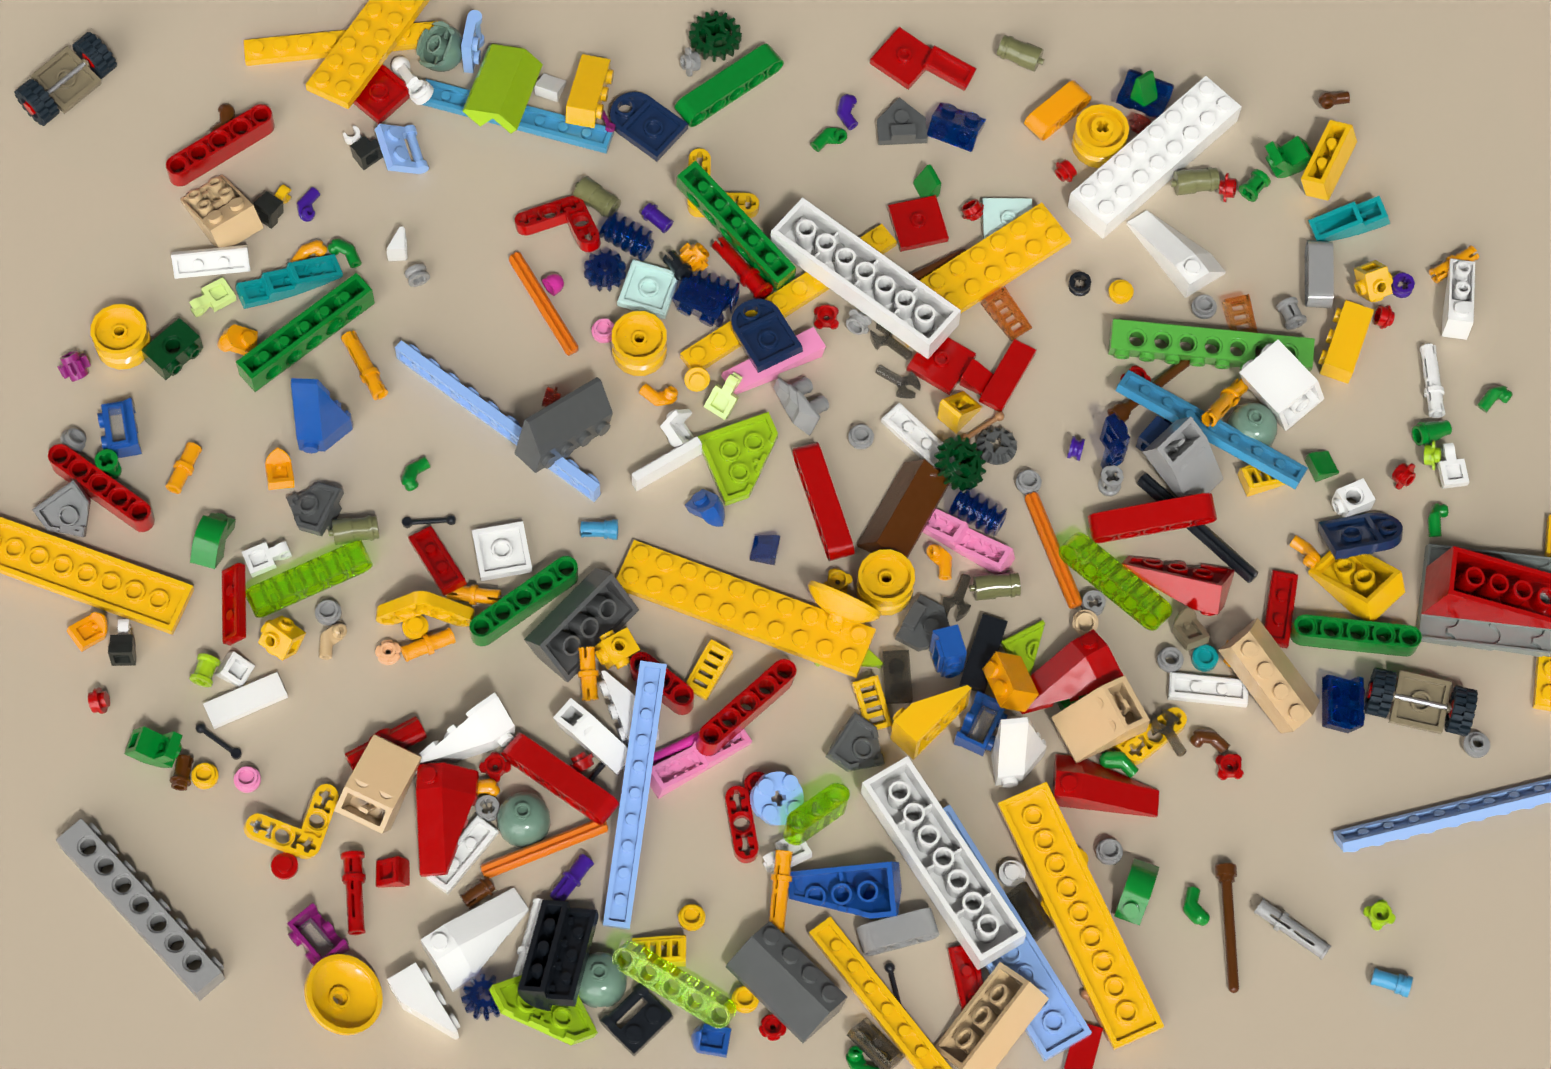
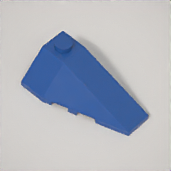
M291 378L295 428L299 450L311 454L318 451L325 452L353 430L351 413L348 410L343 411L341 403L330 398V392L318 379Z
M891 861L790 872L792 882H789L788 890L789 899L870 919L898 916L902 891L899 862Z

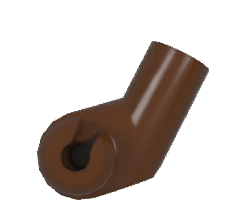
M1348 91L1336 93L1323 92L1319 96L1318 101L1323 109H1330L1333 105L1350 103V95Z
M222 104L219 106L220 122L210 128V132L235 118V110L232 105Z
M1197 729L1193 732L1194 735L1190 737V743L1196 748L1201 747L1203 743L1212 745L1221 755L1231 746L1214 730Z

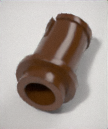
M178 755L176 758L174 774L169 780L173 789L185 791L191 785L189 777L192 763L194 762L191 756Z
M487 877L479 878L477 884L459 895L469 909L486 896H492V892L496 890Z

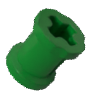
M1254 169L1248 181L1241 184L1238 190L1248 201L1255 202L1262 189L1271 184V180L1263 171Z
M109 449L101 450L95 456L96 467L111 478L117 479L122 472L117 454Z

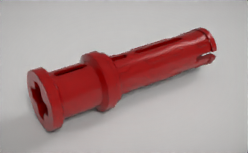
M724 237L718 238L721 242L720 245L717 241H714L712 248L740 277V284L743 287H747L754 294V299H765L770 295L773 286L771 283H766L757 268L750 267Z
M346 851L341 853L340 857L344 862L342 882L346 885L348 934L361 935L366 933L362 887L366 880V874H363L362 859L365 858V853L363 851Z

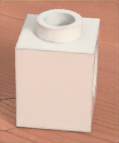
M1364 478L1337 489L1332 498V506L1334 511L1344 518L1360 515L1371 510L1376 499ZM1346 498H1352L1356 503H1350Z

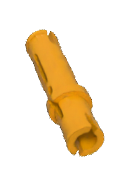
M356 331L344 333L341 340L359 370L361 381L366 384L374 400H377V397L378 400L386 397L388 390L380 379V371L372 364Z
M1237 378L1229 387L1224 388L1220 393V397L1202 414L1201 420L1205 426H1215L1231 407L1239 403L1241 396L1248 390L1242 379L1239 380Z
M776 850L774 874H771L773 884L769 921L782 933H785L789 882H792L790 871L793 852Z

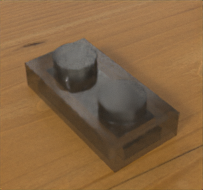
M909 650L883 651L886 704L912 703Z
M1027 882L1020 883L1006 894L1035 942L1055 927Z
M867 1017L851 1028L847 1034L855 1045L880 1069H893L905 1057Z

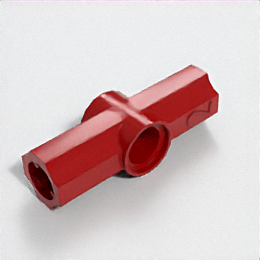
M416 716L392 729L385 728L374 733L405 749L427 738ZM373 735L369 738L368 742L345 753L352 771L355 769Z

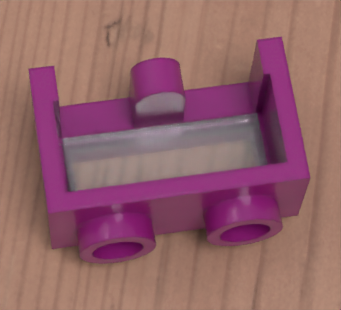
M314 903L310 904L287 923L291 931L287 935L297 947L301 944L308 951L304 955L313 966L327 956L344 954L350 950L345 939L341 940L330 922L325 921L318 913Z

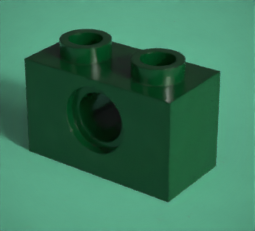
M178 318L141 351L145 362L167 380L170 376L178 374L183 365L190 359H195L203 349L200 336L182 319ZM174 348H178V349H179V350H178L177 352H175V353H170V352H169L170 350H172V349H174Z

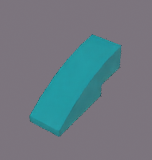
M1380 196L1357 205L1354 201L1308 220L1316 240L1325 242L1360 235L1390 224Z

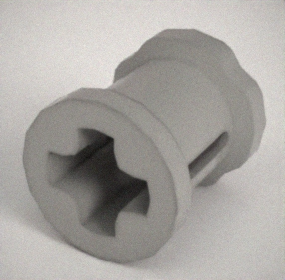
M1296 297L1287 298L1276 306L1278 312L1282 313L1286 321L1285 327L1287 330L1296 329L1307 321L1306 316L1301 314L1297 306L1298 300Z
M1115 465L1106 466L1102 470L1101 478L1098 482L1099 491L1105 496H1114L1119 493L1124 479L1123 471Z

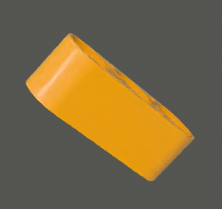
M1072 80L1031 112L1026 118L1024 125L1041 141H1044L1081 112L1089 104L1092 96L1076 81Z

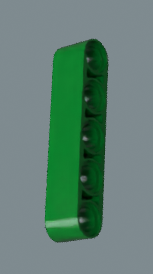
M763 44L683 96L676 103L675 110L690 127H695L776 74L782 68L784 61L769 44Z
M570 556L558 558L475 616L470 622V634L473 643L478 646L491 644L575 585L578 581V564L576 560ZM567 568L573 571L568 575L560 573L563 569ZM544 583L552 585L549 589L546 590L541 589L539 587L541 584ZM522 598L531 600L528 604H520L518 602ZM500 613H508L510 615L506 619H499L497 617ZM484 627L488 629L485 634L476 633V630Z
M1305 614L1295 619L1291 628L1290 638L1292 642L1300 646L1408 657L1417 650L1421 643L1422 635L1419 629L1411 625ZM1298 627H1305L1309 633L1300 632ZM1324 630H1331L1335 636H1328ZM1355 632L1359 634L1361 639L1353 638L1350 633ZM1376 635L1384 636L1387 642L1378 640ZM1402 638L1410 639L1413 644H1406Z

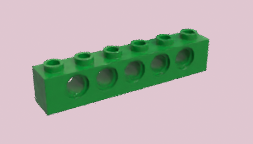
M696 160L677 175L676 187L752 267L760 271V276L767 283L772 284L775 292L795 278L796 267Z
M355 273L237 360L236 365L239 375L254 392L258 391L374 305L373 290Z

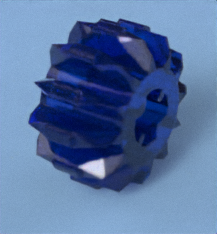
M599 249L598 255L591 253L589 260L584 263V268L586 269L584 277L588 279L590 287L597 285L599 292L603 287H607V290L610 292L612 285L619 288L621 280H624L626 277L625 262L621 261L620 254L613 255L611 249L607 253H603Z
M482 973L480 974L481 981L479 982L474 977L470 978V983L473 987H463V991L467 995L462 996L461 1000L462 1003L467 1004L465 1007L466 1013L474 1011L473 1017L476 1020L480 1018L481 1014H484L485 1021H489L490 1013H493L495 1017L500 1016L498 1007L489 991L490 987L496 983V976L492 975L487 981L485 974ZM484 993L485 996L490 997V1000L480 999V995Z

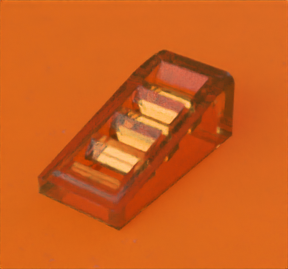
M1005 286L981 302L985 311L1011 342L1032 329V326ZM1001 300L1003 304L996 307L994 303ZM1007 308L1009 311L1002 315L1000 311ZM1012 315L1016 318L1009 323L1005 320ZM1020 323L1022 327L1013 332L1011 327Z
M1249 294L1227 298L1222 301L1229 330L1258 333ZM1243 306V310L1233 311L1232 307ZM1240 315L1246 316V319L1235 321L1234 318L1235 316ZM1244 324L1249 325V328L1237 330L1236 327Z

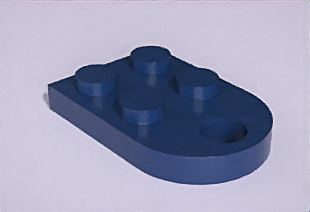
M625 93L613 102L610 109V121L615 124V131L656 162L688 130V123L644 93ZM623 105H628L632 110L623 113L619 111V108Z
M752 299L740 304L735 309L731 319L733 333L758 373L803 352L800 341L779 308L772 302L764 299ZM749 310L758 312L754 317H747L745 315Z
M1366 513L1321 521L1318 523V531L1334 558L1345 559L1357 555L1373 554L1374 552L1396 547L1402 541L1403 526L1398 519L1391 515Z

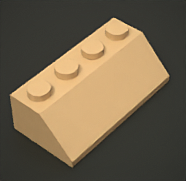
M1255 618L1218 650L1280 733L1294 732L1314 714L1320 700L1258 618Z
M999 962L935 1045V1048L942 1057L958 1069H995L1008 1054L1018 1038L1024 1033L1034 1017L1041 1011L1049 998L1030 981Z

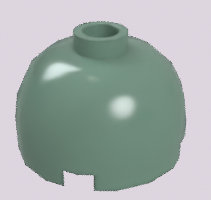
M443 21L432 23L434 26L430 30L425 29L422 32L417 43L416 54L420 56L421 61L419 63L424 67L436 72L450 71L462 59L461 44L463 38L460 32Z
M1248 402L1238 406L1233 410L1227 421V424L1238 429L1244 435L1254 438L1269 447L1272 446L1277 435L1276 417L1268 407L1260 403Z
M519 792L507 797L501 804L497 814L498 829L502 838L509 844L520 848L542 841L548 834L551 826L550 811L545 802L537 795L529 792Z
M591 953L588 956L578 995L582 1003L591 1008L613 1006L621 1000L626 991L627 975L625 967L617 957L610 953Z

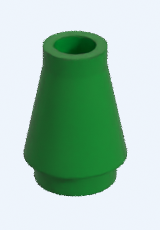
M1448 420L1418 422L1412 428L1414 442L1418 446L1422 445L1424 447L1425 445L1432 444L1433 440L1437 441L1452 433V427Z

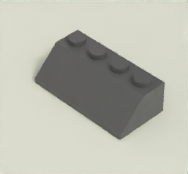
M596 377L526 418L514 454L531 470L537 473L544 468H550L560 458L568 457L580 446H586L595 437L606 434L611 426L610 421L613 412L602 381Z
M595 568L524 640L543 663L564 681L569 682L580 671L578 648L595 647L601 642L599 637L611 630L617 633L639 609L612 573Z
M770 921L752 935L726 965V968L802 1043L807 1041L838 1014L847 999V996Z

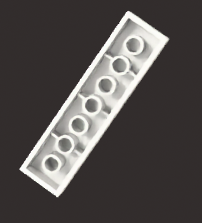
M1205 76L1072 191L1067 208L1104 239L1173 178L1174 171L1184 169L1233 126L1238 120L1242 106Z
M803 197L771 230V241L789 260L925 358L929 359L959 325L961 314L959 308Z
M909 757L903 758L862 782V796L976 969L980 970L1023 944L1026 932Z

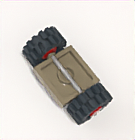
M87 32L73 43V50L76 53L66 46L30 76L31 79L14 91L19 104L39 125L45 126L59 114V109L64 114L100 86L102 84L101 79L117 67L115 57L112 56L111 51H108L107 46L103 45L99 38L97 39L95 34Z
M1375 667L1368 684L1364 713L1387 718L1391 708L1388 723L1442 734L1445 722L1446 732L1468 736L1473 724V718L1475 717L1478 692L1474 689L1456 685L1451 693V699H1449L1451 681L1402 670L1398 672L1397 676L1394 671Z

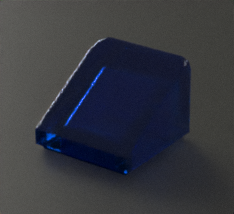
M755 536L750 561L775 565L781 536Z

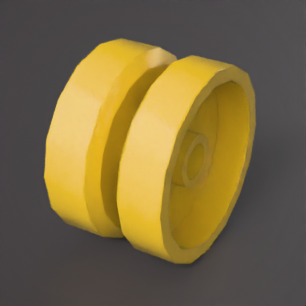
M1104 104L1091 105L1084 109L1077 117L1072 139L1073 152L1079 161L1087 166L1100 168L1126 145L1129 125L1126 117L1113 106Z
M126 304L110 305L95 315L91 323L90 335L100 360L108 367L118 370L131 369L144 361L141 350L151 342V336L142 313L135 307Z
M633 311L624 314L616 321L612 329V357L615 364L623 372L633 376H646L656 372L663 365L667 357V330L663 322L656 315L646 311Z
M887 549L870 553L862 561L858 570L856 584L858 599L881 612V616L894 615L901 612L910 603L913 595L915 570L910 560L900 552Z

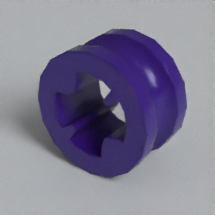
M1407 273L1395 275L1391 284L1393 295L1398 298L1408 297L1414 289L1415 281L1413 277ZM1399 282H1403V285L1406 283V289H1402V286L1399 288Z
M1075 436L1072 437L1067 458L1075 457L1077 461H1080L1085 439L1077 440Z

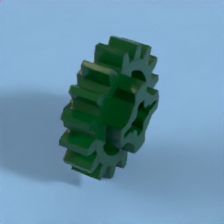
M715 11L713 16L705 12L704 19L698 16L697 23L691 24V31H689L690 46L695 48L698 54L703 53L704 60L710 56L713 62H716L717 57H721L725 61L726 54L733 57L734 49L739 50L742 40L740 25H735L734 17L728 20L726 12L722 16H719L718 11Z
M960 435L953 438L950 437L937 446L939 452L935 453L934 457L939 459V462L935 463L934 466L940 468L941 471L937 475L945 477V485L951 483L952 490L959 488L960 492L978 486L977 484L983 481L981 475L985 474L986 470L982 468V465L986 463V460L980 459V455L983 452L982 450L976 451L977 444L975 442L970 445L969 438L961 439Z

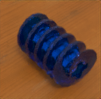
M616 211L603 224L599 232L600 238L604 237L608 243L613 241L615 247L621 246L624 252L630 251L631 256H638L640 261H644L651 253L655 243L652 239L653 231L650 230L644 235L645 227L640 226L635 230V221H632L627 226L628 218L624 216L618 221L619 213Z
M699 269L695 275L691 274L684 297L689 298L692 295L693 300L696 302L702 297V303L707 305L711 301L713 308H717L721 303V310L727 311L730 307V313L732 314L740 295V283L737 282L733 288H730L729 279L722 285L720 276L713 282L711 281V273L702 278V270Z
M971 488L967 489L964 493L960 490L950 507L949 514L953 515L958 511V519L962 520L967 516L966 522L969 525L976 521V529L980 530L985 526L984 533L989 535L994 531V538L1006 519L1008 509L1004 508L999 513L997 512L998 503H995L990 508L988 507L989 498H986L981 503L979 502L980 493H977L972 498L970 497Z

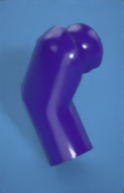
M845 94L840 98L837 115L848 130H853L857 127L858 122L851 114V111L855 107L854 104H857V99L854 95Z
M311 187L297 202L298 215L300 219L306 222L313 220L315 217L312 204L320 196V193L314 187Z

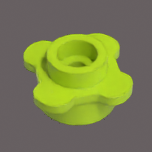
M1433 440L1432 445H1425L1424 465H1432V470H1435L1436 463L1441 461V448H1437L1436 440Z
M1382 899L1378 900L1373 906H1366L1363 910L1364 916L1368 917L1371 921L1372 929L1376 931L1381 930L1382 926L1386 924H1393L1396 919L1388 903ZM1377 913H1381L1382 917H1378Z

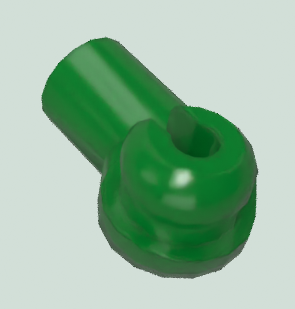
M826 128L811 142V147L815 151L820 152L827 144H842L847 139V132L840 128Z
M335 238L328 244V251L331 254L338 255L342 253L345 255L350 268H357L362 264L353 244L340 238Z
M1504 385L1490 388L1479 401L1477 407L1487 413L1495 401L1500 399L1503 403H1507L1513 396V393L1507 390V387Z
M425 456L405 467L401 483L407 491L415 490L419 485L416 481L417 475L431 468Z
M1439 503L1432 505L1428 516L1429 537H1442L1441 517L1445 518L1449 513L1446 504L1439 505Z
M1107 751L1099 757V763L1104 768L1121 769L1129 778L1133 777L1139 770L1122 751Z
M1187 887L1183 911L1191 922L1204 926L1209 922L1210 915L1198 904L1201 890L1196 887Z
M852 1046L848 1049L846 1061L850 1069H881L866 1063L860 1047Z

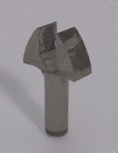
M876 323V329L884 333L885 336H878L870 330V339L876 350L881 346H888L904 359L908 360L911 358L912 351L894 339L892 333L880 324Z
M882 365L876 368V374L897 385L896 397L905 399L915 398L916 393L907 389V385H912L920 391L921 384L912 371H910L908 376L901 377Z
M961 574L954 597L950 599L943 597L942 606H944L947 618L950 609L958 605L959 612L956 622L965 617L971 608V605L964 602L971 579L968 574Z
M1162 709L1161 715L1166 720L1165 726L1158 722L1157 717L1153 713L1151 718L1152 735L1154 736L1157 733L1164 734L1178 757L1185 755L1187 751L1173 729L1174 725L1178 724L1179 718L1173 713Z

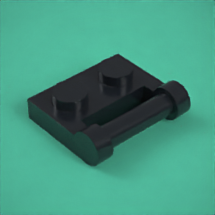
M640 982L633 987L634 991L608 1016L605 1014L599 1020L602 1026L633 1056L637 1055L673 1019V1015ZM642 999L646 1005L620 1029L616 1023Z

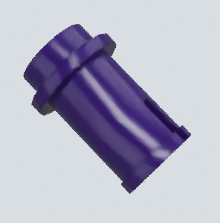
M647 204L641 212V215L644 216L643 219L645 221L649 220L662 233H666L674 221L658 210L656 204Z

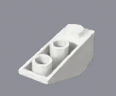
M1450 259L1442 316L1443 337L1467 340L1474 322L1475 262Z
M605 670L601 671L602 681L598 682L603 697L608 696L611 703L607 705L612 720L617 719L620 728H617L619 739L622 743H627L628 746L635 695ZM659 729L657 731L656 741L659 740Z
M570 698L553 717L557 725L618 775L625 767L628 748L592 714Z
M415 962L387 979L390 989L403 1010L453 1039L459 1038L457 1029L460 1028V1024L453 1013L449 1015L443 1008L446 1002L439 990L435 992L432 990L429 983L433 981L425 967L420 969Z

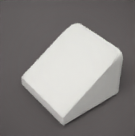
M544 73L535 84V95L558 102L567 81Z
M404 226L399 227L387 247L388 261H405L408 259L407 238Z
M233 651L227 653L215 675L241 688L255 665Z

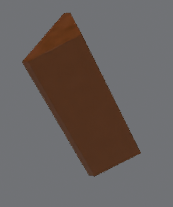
M925 459L904 462L858 542L857 547L870 553L891 549L902 553L908 558L950 483L945 485V477L938 476L939 471Z

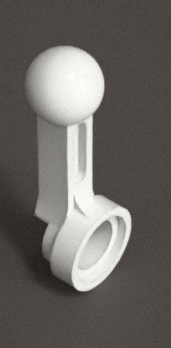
M398 56L394 58L391 63V69L396 75L402 76L406 82L410 99L416 105H422L427 102L433 95V86L428 81L419 80L410 70L411 65L406 57Z

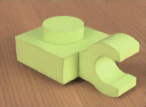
M222 277L201 288L202 296L193 299L189 303L194 316L199 317L209 307L216 312L237 300L236 295Z
M733 372L727 378L724 386L715 385L704 407L726 420L739 399V396L733 392L743 377Z

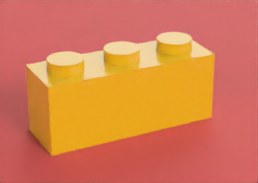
M585 54L581 55L566 104V123L595 128L597 119H602L604 110L602 101H607L609 93L607 84H612L614 70L610 69L611 59Z
M1329 120L1301 177L1306 196L1329 201L1357 143L1353 125Z
M1345 300L1342 309L1337 307L1332 321L1337 323L1335 330L1330 328L1325 343L1329 344L1328 350H1322L1318 364L1322 365L1321 375L1347 384L1349 383L1374 309Z

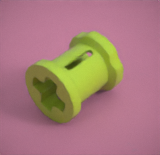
M198 654L195 672L190 675L189 679L199 686L212 687L214 671L216 667L220 666L221 662L212 655Z

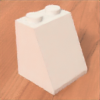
M1279 340L1266 345L1262 349L1261 354L1254 360L1247 361L1239 372L1246 386L1264 406L1273 412L1277 422L1285 431L1324 400L1318 380Z

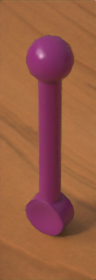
M603 110L602 118L606 124L605 130L607 132H614L615 124L609 121Z

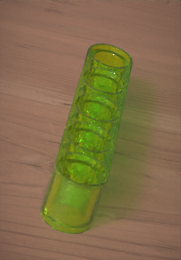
M1075 533L1059 547V556L1068 566L1144 628L1151 631L1157 630L1172 615V607L1166 599L1084 533Z
M353 541L249 587L246 590V599L255 617H265L368 571L373 566V563L362 541Z
M627 941L613 953L612 963L618 965L617 969L710 1026L724 1028L736 1015V1005L730 998L638 943ZM622 951L631 954L632 962L626 961L623 958ZM646 965L652 966L655 969L656 976L647 973ZM669 980L677 981L680 989H673L669 984ZM693 994H699L703 999V1004L695 1002ZM716 1008L724 1009L727 1013V1018L720 1017L716 1012Z

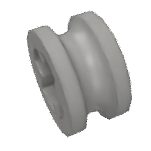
M424 264L413 265L405 271V277L409 279L408 283L411 287L421 286L430 279Z
M1096 590L1088 591L1082 600V610H1091L1096 616L1100 615L1106 604L1105 596ZM1098 600L1097 606L1089 607L1090 601Z
M491 795L480 797L475 805L476 814L486 822L495 820L500 809L498 800ZM487 803H491L494 811L492 813L488 811V814L483 813L482 805L485 804L487 806Z

